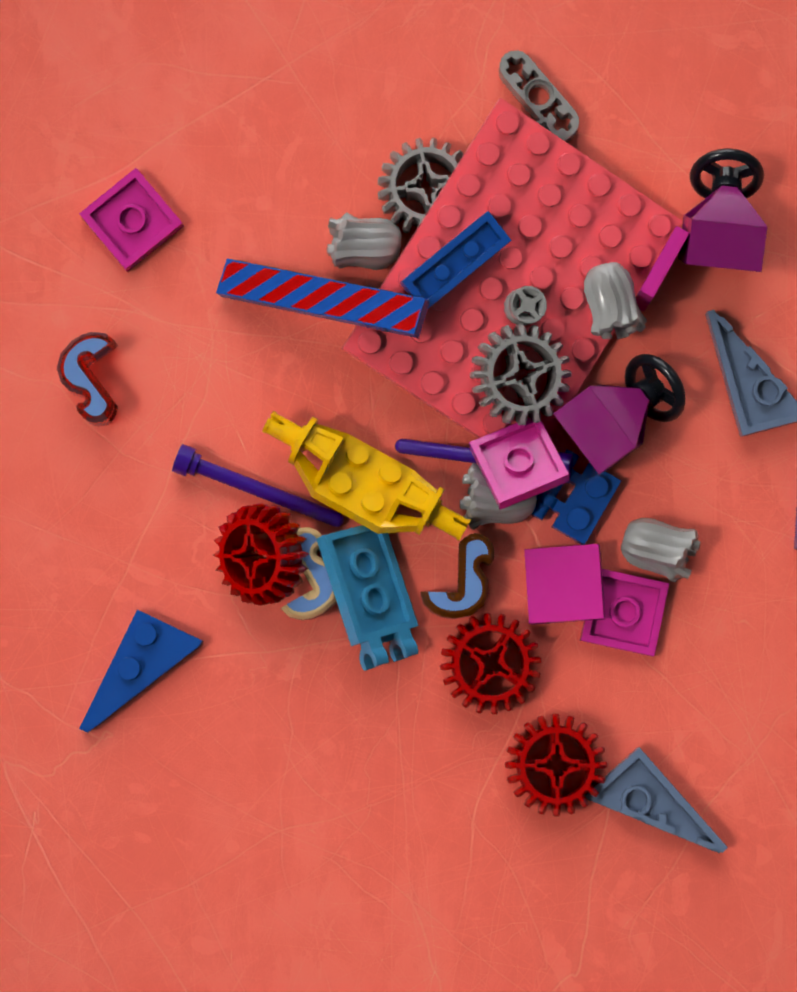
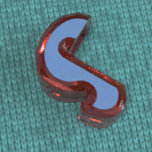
M89 332L72 340L60 353L57 371L60 382L73 395L85 399L83 403L76 405L78 413L88 423L99 427L106 426L115 419L118 406L90 370L89 366L114 350L118 344L106 333Z

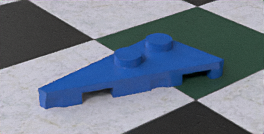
M137 610L79 729L88 733L97 725H100L110 715L135 698L191 652L198 649L203 641Z

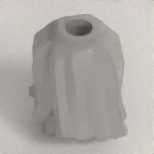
M345 213L339 219H329L328 228H330L329 232L333 236L331 244L327 245L326 250L327 254L331 256L334 266H337L339 269L347 266H357L380 270L388 268L398 260L401 250V231L391 220L383 218L362 219L354 217L349 213Z
M616 262L597 265L590 269L584 280V293L592 313L591 333L595 336H601L602 339H612L611 332L614 328L617 339H622L630 336L636 330L639 332L643 331L646 327L647 319L637 305L634 283L629 272Z
M473 463L468 469V474L463 476L462 484L471 485L468 489L470 496L460 499V509L467 510L463 517L471 520L469 527L472 530L488 523L512 524L522 522L532 515L536 508L537 495L500 510L476 463Z
M640 518L628 524L621 543V551L630 564L666 576L670 581L676 582L683 577L689 578L692 570L685 568L689 560L687 556H695L701 542L698 540V532L695 529L678 528L656 519Z

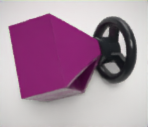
M724 148L704 154L693 164L690 171V183L696 193L705 199L683 216L682 229L689 232V235L679 251L678 259L688 265L762 272L767 225L747 200V198L754 195L760 189L764 180V170L757 158L743 150ZM720 160H736L746 165L736 168L722 167L715 162ZM703 170L713 175L712 189L706 187L701 180ZM753 176L752 181L742 189V178Z
M650 354L635 356L628 363L625 370L626 387L609 385L589 386L553 413L598 474L609 470L643 444L647 417L659 422H670L677 419L683 412L685 407L683 384L675 370L663 359ZM642 366L645 377L636 383V372ZM655 369L666 377L673 392L664 387V384L658 379ZM662 401L672 406L668 411H661L654 407Z

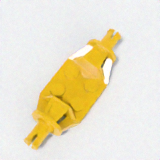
M275 411L271 413V418H268L262 432L291 447L290 451L292 452L288 463L295 466L312 498L377 534L414 532L420 535L424 527H429L431 524L460 541L471 520L441 505L443 501L440 498L445 489L439 487L437 490L408 466L350 434L318 424L319 419L312 417L307 425L301 427L277 414ZM308 450L323 461L319 470L302 453L303 451ZM401 504L421 512L422 518L396 514V511Z

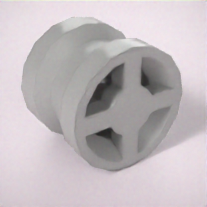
M524 286L512 291L504 302L505 315L514 324L523 323L528 325L539 321L547 309V301L544 294L533 286Z

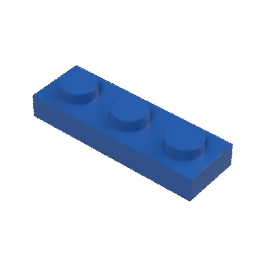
M487 211L399 283L409 295L428 300L430 302L428 308H430L507 245L511 239L491 213Z

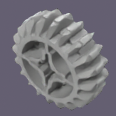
M418 138L416 139V149L414 150L411 149L409 144H402L404 156L395 151L390 153V159L395 165L390 163H383L382 171L388 176L378 177V185L386 188L378 192V199L388 201L382 206L384 214L396 211L391 218L394 224H399L402 220H405L403 225L404 233H409L413 225L418 228L449 178L448 174L438 175L434 173L429 162L443 166L452 174L463 156L460 150L456 151L452 156L449 155L451 149L449 142H446L442 150L437 149V139L431 138L430 146L423 147L422 139ZM417 164V176L413 180L405 181V185L396 187L401 174L410 166ZM424 173L426 176V182L429 183L430 187H433L430 203L428 201V195L425 194V190L421 188ZM400 198H406V201L415 200L423 206L425 214L412 211L403 204Z
M523 323L516 324L514 333L508 325L501 327L502 338L495 332L490 333L488 339L492 346L486 343H480L478 346L479 351L485 355V358L475 356L471 361L474 365L481 366L480 371L470 372V378H480L481 385L472 388L473 393L484 391L486 395L479 401V405L484 407L492 402L494 405L489 413L491 417H497L504 410L502 421L506 424L511 423L514 415L518 425H525L527 417H531L533 423L540 422V411L546 417L553 415L554 412L550 403L561 406L564 402L557 394V391L565 393L569 392L570 389L567 384L561 383V378L571 377L572 375L571 371H562L561 364L569 362V357L562 356L558 358L556 354L562 349L563 345L558 342L549 346L548 344L552 339L550 332H545L538 338L539 327L536 325L531 326L527 334ZM517 344L531 347L539 353L544 361L538 363L530 362L524 355V352L519 351ZM506 348L508 355L505 356V371L501 375L494 377L493 371L496 359ZM525 368V370L535 368L534 372L528 373L522 380L516 381V379L506 381L507 377L513 376L520 369ZM547 372L546 387L541 396L536 400L534 396L537 393L536 380L541 374ZM504 386L513 388L518 398L522 397L525 406L511 403L500 394L498 388Z

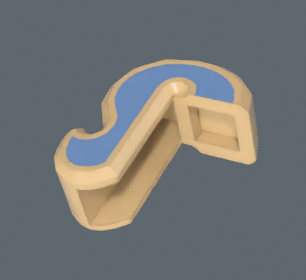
M310 527L299 528L297 535L298 537L307 538L301 546L302 551L309 553L306 558H302V563L308 568L304 574L313 590L281 608L290 618L303 621L315 619L325 614L337 603L323 558L317 556L320 549L316 539L322 535Z

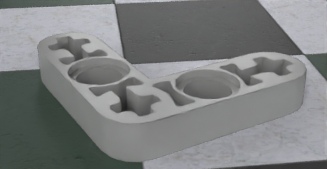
M518 50L506 53L501 58L499 65V77L537 123L565 142L570 141L576 134L579 126V116L527 54ZM510 62L514 65L523 64L521 73L527 81L531 75L535 77L525 85L523 90L519 88L522 86L523 79L517 73L511 75L507 73ZM537 87L545 89L549 94L547 103L543 105L533 104L528 96L532 89ZM554 103L559 105L554 111L559 119L563 120L566 117L570 119L568 131L564 128L559 130L554 128L556 118L551 112H549L547 117L542 115L548 112Z

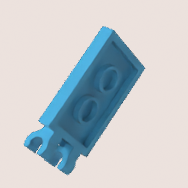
M361 525L317 538L316 540L351 647L361 645L359 660L362 669L366 671L389 663L388 654L382 644L390 641L389 653L394 662L418 654V646L410 629L417 627L418 623L388 533L377 534Z

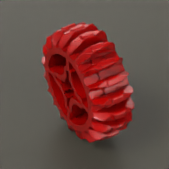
M263 503L243 506L237 509V512L226 516L227 523L219 526L222 536H218L214 540L220 548L213 556L220 560V565L216 571L223 572L225 575L221 584L231 585L230 595L241 596L242 602L263 606L269 603H279L285 597L295 593L294 587L303 583L299 574L304 573L308 569L302 563V558H306L309 553L302 551L301 546L307 538L298 537L297 535L300 524L290 523L291 514L280 512V507L268 506Z
M485 613L483 616L484 625L479 626L477 618L471 616L469 618L471 630L468 631L461 623L456 626L458 632L462 635L460 640L453 635H448L447 641L455 645L454 651L449 649H442L441 655L452 657L451 663L440 665V670L452 669L453 676L443 680L444 685H449L456 681L459 687L451 692V696L456 698L464 692L467 696L463 700L462 706L465 708L469 707L473 699L477 700V713L483 712L485 703H490V711L493 715L498 714V702H503L506 711L513 710L509 698L514 696L517 702L523 704L526 700L519 692L522 687L528 692H534L535 690L532 684L526 682L528 676L540 678L541 675L538 671L530 670V664H539L542 662V658L538 656L530 658L528 652L539 647L538 643L533 642L526 646L523 640L531 634L529 629L517 635L514 631L520 622L515 619L511 622L509 628L504 627L506 620L504 614L498 616L497 624H491L490 613ZM494 632L501 634L498 642H496L491 650L484 651L468 643L472 637L481 633ZM511 641L520 653V675L508 667L504 660L505 652ZM501 646L496 663L502 670L507 672V675L501 671L495 673L494 670H491V675L485 674L482 681H480L484 673L485 664L479 657L474 655V652L481 657L485 654L490 657V653H496ZM461 652L469 656L477 665V674L470 687L463 679L460 671ZM494 676L501 677L514 684L509 690L498 695L490 696L480 693L487 681Z
M552 714L550 726H547L544 716H538V730L535 731L534 727L527 722L524 724L525 730L529 733L526 739L521 734H514L513 738L522 744L520 749L518 750L510 746L507 748L508 753L517 755L516 762H505V768L517 769V774L507 777V781L510 784L518 781L521 782L522 785L513 792L516 797H520L526 792L530 794L524 803L526 807L530 808L536 799L540 801L538 806L539 814H545L548 804L552 805V814L555 817L560 816V805L565 804L566 810L570 815L574 814L575 807L572 803L573 801L577 800L583 808L589 805L588 801L583 797L586 791L594 797L599 795L597 789L591 787L592 781L605 783V777L595 774L596 768H607V762L595 760V756L605 753V748L600 746L592 749L590 744L598 739V735L592 733L585 738L583 734L587 730L588 725L584 722L579 724L576 730L572 729L574 724L573 716H567L564 726H560L559 714ZM561 733L570 736L581 746L585 759H571L566 756ZM550 734L546 755L542 758L526 759L527 753L534 742ZM555 746L559 760L565 761L568 764H575L574 766H565L564 771L560 770L561 774L556 775V777L553 770L544 766H537V764H546L548 759L552 760L551 756L555 755ZM526 771H541L547 775L550 796L538 792L531 785ZM585 771L581 783L570 793L562 795L565 777L570 772Z

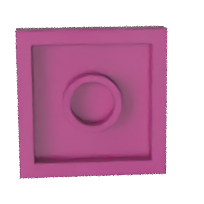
M137 168L79 213L127 272L184 227L180 219Z
M678 226L675 227L636 296L637 305L642 311H645L689 235V232Z
M530 417L527 418L525 425L515 423L469 442L470 450L500 510L569 482V473L542 421L533 423Z
M599 544L524 549L530 625L605 620L601 549Z
M602 569L605 620L584 621L580 641L654 657L669 583Z

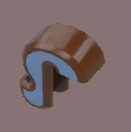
M478 533L470 534L460 541L457 593L420 592L423 605L432 614L441 618L457 619L469 617L484 606L489 594L488 579L480 568V564L484 563L488 566L494 560V548L491 541Z

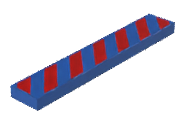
M228 258L216 291L218 295L224 298L419 338L430 304L428 300L421 297Z

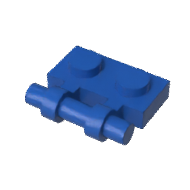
M566 450L565 453L573 454V466L569 483L575 486L565 503L556 498L563 484L538 494L536 508L532 516L543 521L548 510H552L559 514L552 528L579 544L585 545L621 480L606 471L598 474L590 462L581 475L573 469L579 456L570 450Z

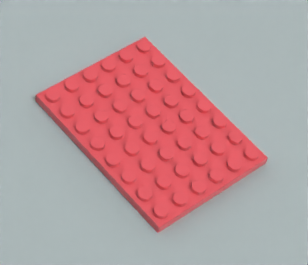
M502 98L494 105L379 289L409 295L399 282L487 211L491 213L510 237L511 241L428 308L419 338L356 325L342 347L343 351L477 438L517 423L515 415L511 423H503L502 416L504 410L497 417H491L489 413L494 404L491 402L484 407L479 405V401L486 395L484 391L473 393L472 388L481 385L480 378H470V372L481 370V366L474 365L471 362L472 358L475 356L485 358V355L478 349L479 344L486 343L492 346L488 335L495 332L502 338L501 327L507 325L514 333L516 324L512 323L504 312L506 297L516 289L524 286H533L538 288L546 298L547 309L544 316L539 321L525 325L527 334L531 326H538V338L545 332H550L552 339L548 345L551 346L560 342L563 347L556 353L558 358L562 356L569 357V362L561 364L562 371H571L572 375L571 377L561 378V383L567 384L570 389L569 392L565 393L557 391V394L564 402L561 406L550 403L555 413L575 397L610 340L602 339L601 336H595L591 333L592 313L584 293V280L589 270L597 265L610 262L621 264L629 272L633 280L636 297L675 227H680L683 222ZM517 344L519 351H523L530 362L538 363L544 361L539 353L531 347ZM506 348L496 359L493 371L494 377L501 375L505 371V356L508 355ZM525 368L520 369L513 376L507 377L506 381L516 379V381L522 380L528 373L534 372L535 368L525 370ZM547 372L541 374L536 380L537 393L534 394L536 400L541 396L546 387ZM509 386L498 388V391L505 399L511 403L525 406L522 397L518 398L513 388ZM540 411L541 421L549 436H551L559 421L554 414L546 417Z

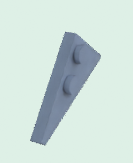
M715 309L707 311L705 314L740 437L796 423L797 401L786 390L788 387L771 373L769 366L750 346H746L724 317L719 316Z
M637 747L605 776V783H597L593 786L599 792L597 797L592 796L588 792L584 795L590 801L717 853H723L728 848L640 747Z

